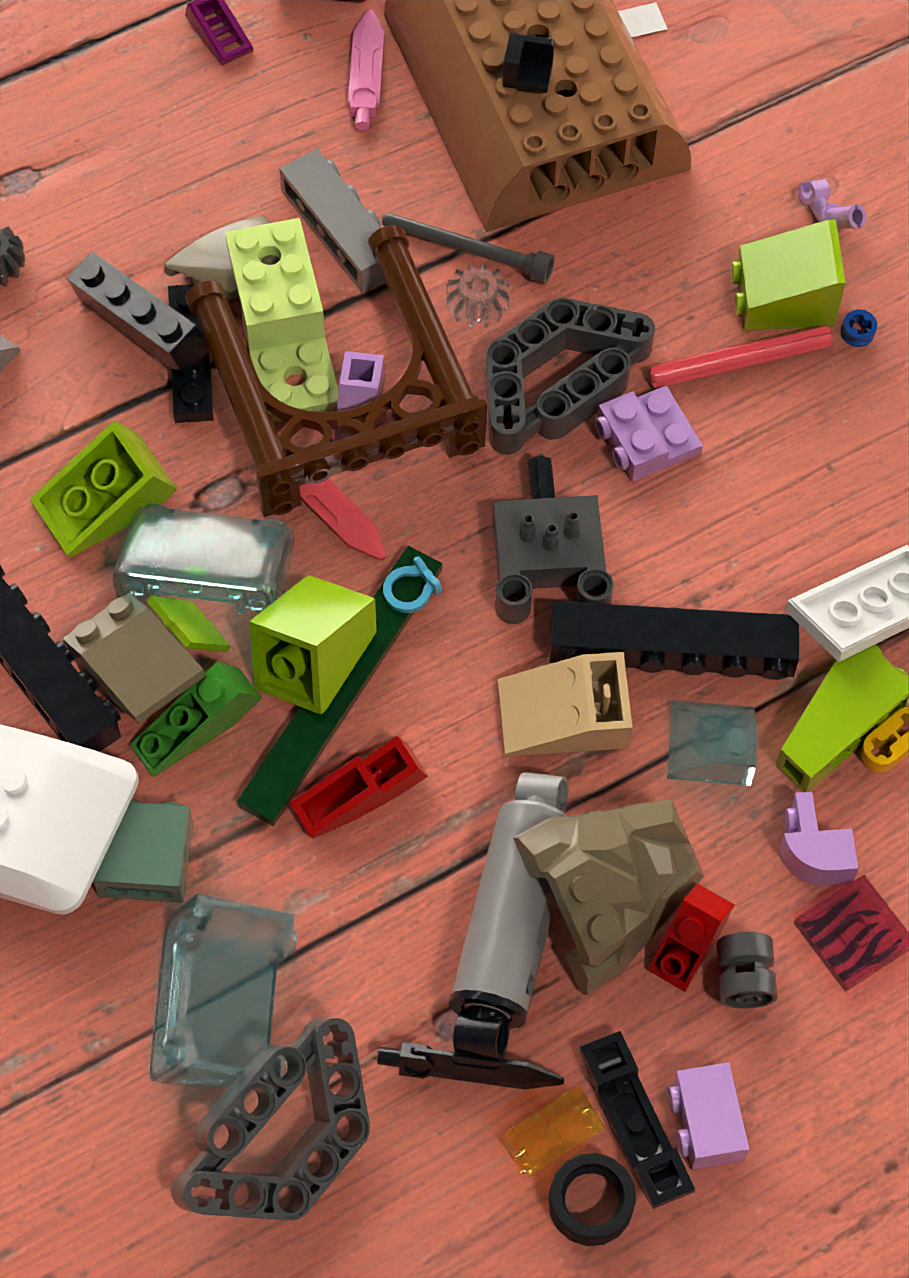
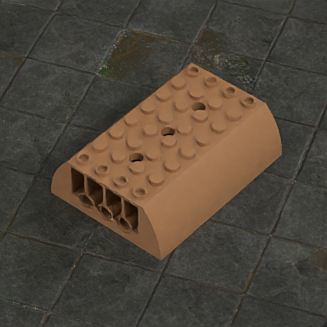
M386 0L384 11L386 20L486 232L691 170V154L687 142L612 0ZM510 33L530 36L539 34L546 38L554 39L553 68L546 93L503 87V64ZM567 89L574 92L575 95L564 97L557 94V92Z

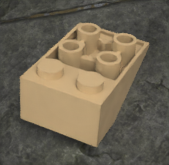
M624 652L579 655L498 679L505 757L629 748L633 727Z

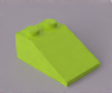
M114 420L30 498V501L66 555L72 558L149 516L177 490V487L141 436Z

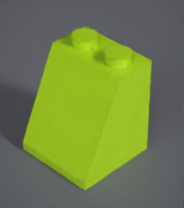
M836 219L825 220L740 246L737 261L731 262L732 284H738L739 293H735L736 316L742 315L744 330L813 328L822 325L834 327L846 284Z
M307 575L249 621L255 689L315 713H324L377 633L375 598Z

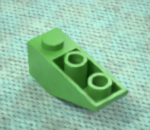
M217 661L205 672L206 676L188 688L130 744L152 776H157L233 727L262 699L240 668Z

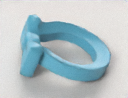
M420 556L413 559V566H404L393 570L386 577L383 584V594L387 605L400 613L419 611L428 604L432 593L439 595L442 592L440 581L433 576L432 571L427 568ZM404 576H421L426 584L421 596L417 600L402 602L397 600L392 594L394 582Z

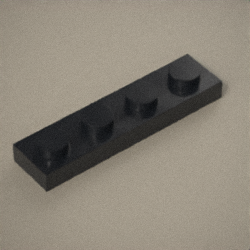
M194 285L168 286L169 306L194 323L206 341L198 319L191 314L185 299L186 293ZM210 350L185 377L172 369L175 423L214 421Z

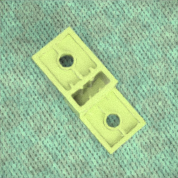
M300 218L226 231L225 239L240 299L243 329L250 358L260 382L272 396L289 406L313 412L337 410L339 390L325 339L323 308ZM267 255H274L280 258L279 262L273 265H266L261 262V259ZM291 375H301L306 379L304 383L298 386L286 383V379ZM269 412L273 422L282 421Z

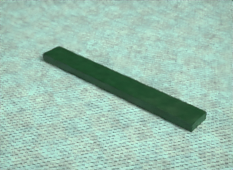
M407 546L390 573L400 567L413 566V559L420 556L427 568L432 571L433 576L437 578L442 571L443 563ZM404 576L394 582L392 594L397 600L402 602L415 601L421 596L426 582L421 576ZM384 582L373 597L375 598L377 633L327 710L322 714H318L300 707L237 800L239 808L273 827L414 614L400 613L387 605L383 594Z

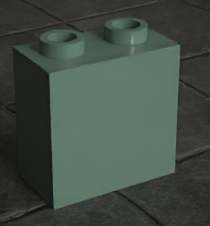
M131 799L93 880L98 897L184 903L193 831L190 807L175 802L150 804L140 803Z

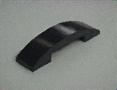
M621 1031L580 1046L584 1064L611 1130L637 1183L652 1208L655 1209L694 1193L695 1187L677 1149H672L638 1077L639 1069Z

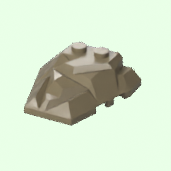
M672 799L621 806L618 809L584 812L581 815L547 818L513 838L529 876L547 878L577 947L567 953L565 957L581 994L585 995L619 976L669 916L672 915L689 892L704 877Z

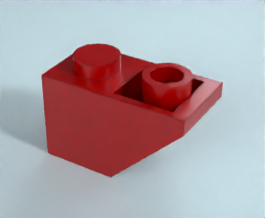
M697 883L683 899L648 971L686 992L716 943L735 904Z

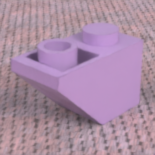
M345 351L339 382L337 411L356 408L382 396L385 381L384 355ZM338 428L335 429V441L352 436L350 434H338Z

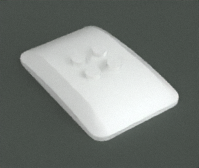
M0 724V898L62 915L73 912L82 904L137 789L139 777L131 763L82 746Z

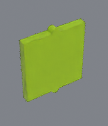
M151 596L147 600L151 608L164 621L163 624L170 628L186 648L227 652L231 648V645L218 632L215 625L205 617L192 601Z

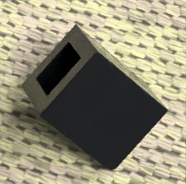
M510 33L503 64V87L546 93L553 68L554 39Z

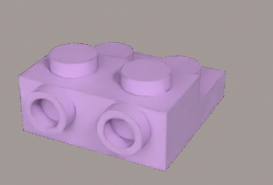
M667 385L639 397L632 391L598 406L597 418L594 420L596 430L602 440H608L612 447V455L617 467L621 471L625 470L632 482L692 458L702 452V443Z

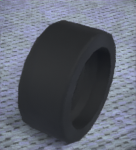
M598 1153L580 1154L566 1161L554 1175L548 1197L550 1216L558 1231L570 1241L585 1246L605 1245L618 1238L630 1223L636 1203L634 1183L627 1170L615 1159ZM595 1173L606 1177L613 1183L618 1192L619 1205L617 1211L608 1222L602 1225L588 1226L581 1224L570 1215L566 1207L565 1194L567 1187L575 1178L583 1174Z

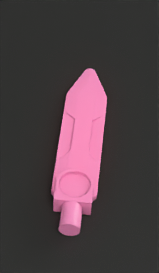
M371 9L365 12L354 29L352 40L348 105L350 106V117H356L355 128L359 131L369 129L370 117H376L377 108L380 106L384 31L375 12Z

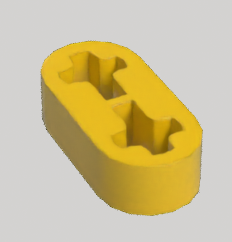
M909 706L895 712L864 740L860 757L864 766L870 771L877 773L887 772L909 755V731L902 737L899 735L903 724L909 725ZM888 742L891 744L886 756L881 754L875 757L872 754L874 747L881 749Z

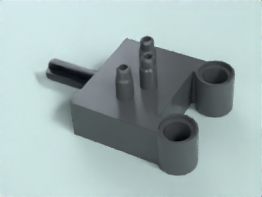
M538 454L536 457L530 458L528 467L532 499L494 501L493 529L498 571L495 610L497 616L502 621L510 624L521 623L528 618L531 612L533 589L577 586L575 602L611 604L614 586L612 577L606 572L598 496L556 498L550 457ZM594 590L602 593V595L594 597L586 592ZM514 595L522 598V600L511 602L506 597Z

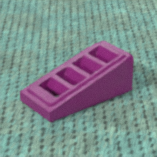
M194 0L187 3L186 18L221 65L253 52L252 44L225 0ZM212 13L216 14L215 17L209 20H205L204 18ZM221 22H222V24L224 25V26H222V27H220V28H217V29H215V30H213V31H212L211 28H210V27H212V26H214V25H216V24H219V23H221ZM228 32L232 35L221 41H218L216 38ZM234 42L239 44V47L225 52L223 47Z

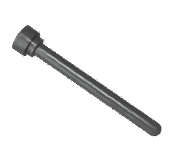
M387 213L382 217L383 226L398 225L403 228L405 234L523 269L524 274L530 276V280L546 284L553 270L555 257L549 253L538 251L537 254L531 252L529 255L395 214Z

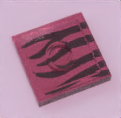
M862 875L801 914L794 921L795 926L845 992L909 951V932L865 875Z

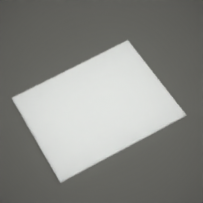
M657 3L618 11L631 37L668 29Z

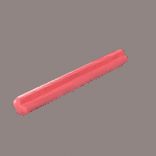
M822 325L649 367L648 376L652 387L660 388L666 385L828 348L831 346L832 334L828 326Z

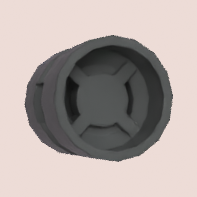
M757 932L733 933L718 939L716 942L718 967L725 971L719 976L720 1002L724 1006L739 1009L758 1008L774 1003L777 1000L776 974L769 970L775 962L773 939L769 935Z

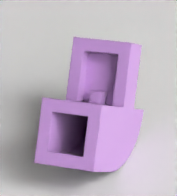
M795 793L791 807L785 809L787 833H784L779 847L780 856L785 866L794 876L809 884L819 886L852 884L859 869L853 830L818 831L813 793Z

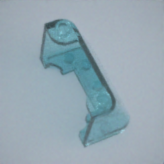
M148 504L136 511L117 558L112 579L117 598L123 597L130 592L140 601L145 597L149 599L151 596L168 595L236 604L237 613L245 614L246 608L259 614L285 593L294 547V535L285 522L275 518L257 520L167 509L159 504Z
M198 893L172 913L165 928L149 1064V1075L152 1082L169 1085L229 1088L259 1052L266 1047L276 1046L270 1044L277 965L283 962L287 955L291 956L297 944V932L293 930L294 914ZM282 1055L276 1058L273 1067L274 1073L279 1079L285 1075L287 1066L286 1059Z

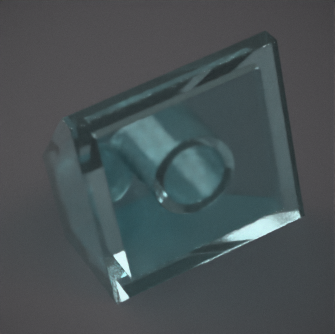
M671 700L667 779L750 786L757 761L758 727L754 707Z

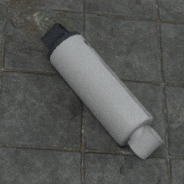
M523 772L517 782L515 800L508 801L499 808L449 999V1008L458 1014L453 1034L454 1050L457 1053L500 1060L506 1053L510 1029L520 1028L526 1023L556 899L547 878L529 876L513 838L547 818L568 817L565 814L569 792L566 777Z

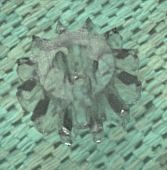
M469 262L466 272L456 269L455 274H453V280H448L446 286V295H448L446 297V305L448 311L454 312L456 322L467 319V324L470 328L475 322H481L487 328L490 319L500 322L503 311H506L509 307V284L507 280L502 279L499 269L489 272L486 263L480 269H475Z

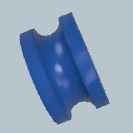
M860 309L849 312L841 326L843 340L855 347H862L871 343L877 331L876 318L870 312ZM855 323L860 324L861 329H865L864 334H858V330L853 328V325Z

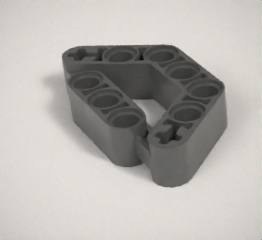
M557 298L491 342L486 352L485 377L489 439L492 448L500 454L510 455L518 452L523 447L524 442L537 433L550 440L562 438L596 414L600 404L621 396L628 386L630 366L634 363L645 361L652 352L655 333L653 320L642 313L569 298ZM565 349L595 355L544 391L538 397L537 402L525 410L523 379ZM503 362V363H508V364H507V365H500V364H498V363ZM611 371H612V372H616L617 374H609V373H607V372H611ZM578 392H584L588 395H580ZM501 395H509V396H511V397H509V398H502V397H500V396H501ZM549 413H556V414H558L559 416H550V415H548V414H549ZM503 421H510L509 430L505 429Z
M316 1018L305 1026L302 1035L292 1047L270 1046L259 1052L197 1125L194 1137L201 1153L186 1170L176 1176L171 1187L172 1198L178 1207L202 1215L275 1220H297L311 1209L367 1141L370 1133V1122L355 1035L349 1023L340 1018ZM332 1032L333 1040L328 1041L324 1045L323 1036H327ZM283 1055L287 1060L288 1067L285 1075L279 1079L275 1075L273 1067L276 1058ZM334 1056L338 1057V1063L325 1061L326 1058L335 1059ZM307 1071L315 1122L270 1175L222 1171L231 1159L239 1155L302 1082ZM337 1071L342 1078V1086L339 1092L334 1095L330 1090L329 1080L331 1075ZM253 1089L258 1096V1105L249 1114L244 1108L243 1102L246 1093ZM345 1116L349 1121L350 1130L348 1135L341 1139L337 1133V1125L339 1120ZM224 1124L228 1129V1141L222 1148L218 1149L214 1144L213 1135L216 1128ZM314 1151H317L321 1158V1165L317 1172L311 1174L308 1170V1159ZM244 1182L249 1189V1196L247 1201L238 1207L234 1201V1193L238 1185ZM199 1186L216 1189L215 1197L204 1195L192 1197L191 1189L192 1187L196 1188ZM288 1186L292 1192V1199L288 1207L282 1210L278 1204V1195L282 1188Z

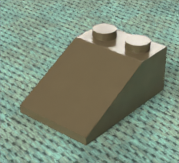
M130 592L123 597L113 600L103 611L90 620L81 622L75 627L74 631L62 638L79 670L82 671L84 669L90 675L96 687L138 724L206 676L203 668L156 615Z

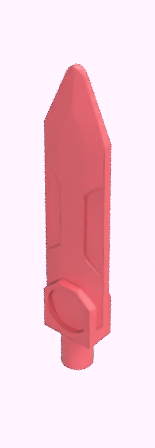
M329 478L320 483L310 482L300 486L301 499L348 547L379 560L385 559L386 552L375 524Z

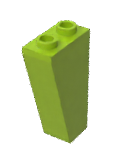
M876 644L840 662L836 660L781 748L776 767L802 792H809L861 747L866 737L899 709L909 705V675L903 669L894 667L883 656Z

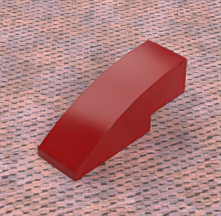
M396 736L365 759L358 755L293 800L290 805L308 835L314 839L377 809L427 778L428 775L408 743L399 736Z

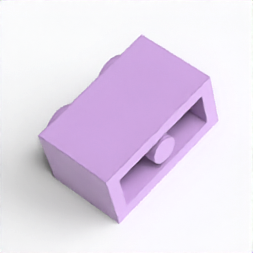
M730 1063L677 1071L673 1086L668 1087V1098L672 1113L680 1114L683 1129L677 1130L678 1145L681 1156H689L691 1170L744 1161L749 1151Z

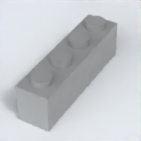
M315 149L279 168L282 193L361 293L383 282V276L368 245L370 236L381 228L379 219L371 209L366 210L361 204L356 189L351 184L346 185L341 179L335 163L331 159L326 160L320 151Z

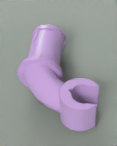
M826 179L812 180L799 184V199L804 205L810 206L812 213L819 222L836 219L838 232L841 229H858L865 224L866 212L860 204L840 207L837 204L828 203L830 186Z

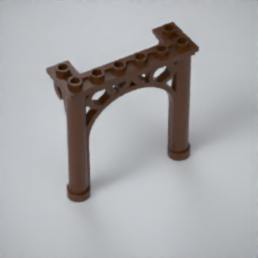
M388 225L378 229L370 236L368 245L409 335L413 349L412 357L404 375L389 391L379 398L356 408L337 412H313L298 409L279 401L265 389L257 376L222 285L217 281H204L194 285L186 293L185 299L190 312L198 319L258 470L257 479L261 511L264 517L274 514L284 515L291 512L295 507L301 506V485L310 482L320 483L332 475L347 470L357 471L366 467L369 463L385 458L395 459L407 451L422 446H435L444 439H446V453L449 458L457 455H470L479 450V448L485 447L487 404L484 399L479 400L478 396L474 397L409 253V241L403 228L398 225ZM422 361H424L434 385L428 381L417 380ZM407 394L426 396L432 402L428 408L412 413L404 411L399 406ZM391 409V416L396 422L377 427L380 422L387 419L386 412ZM269 412L287 422L282 429L281 435L277 434ZM303 427L317 430L323 435L320 442L308 447H297L290 441ZM338 428V434H350L352 436L333 441L332 429Z

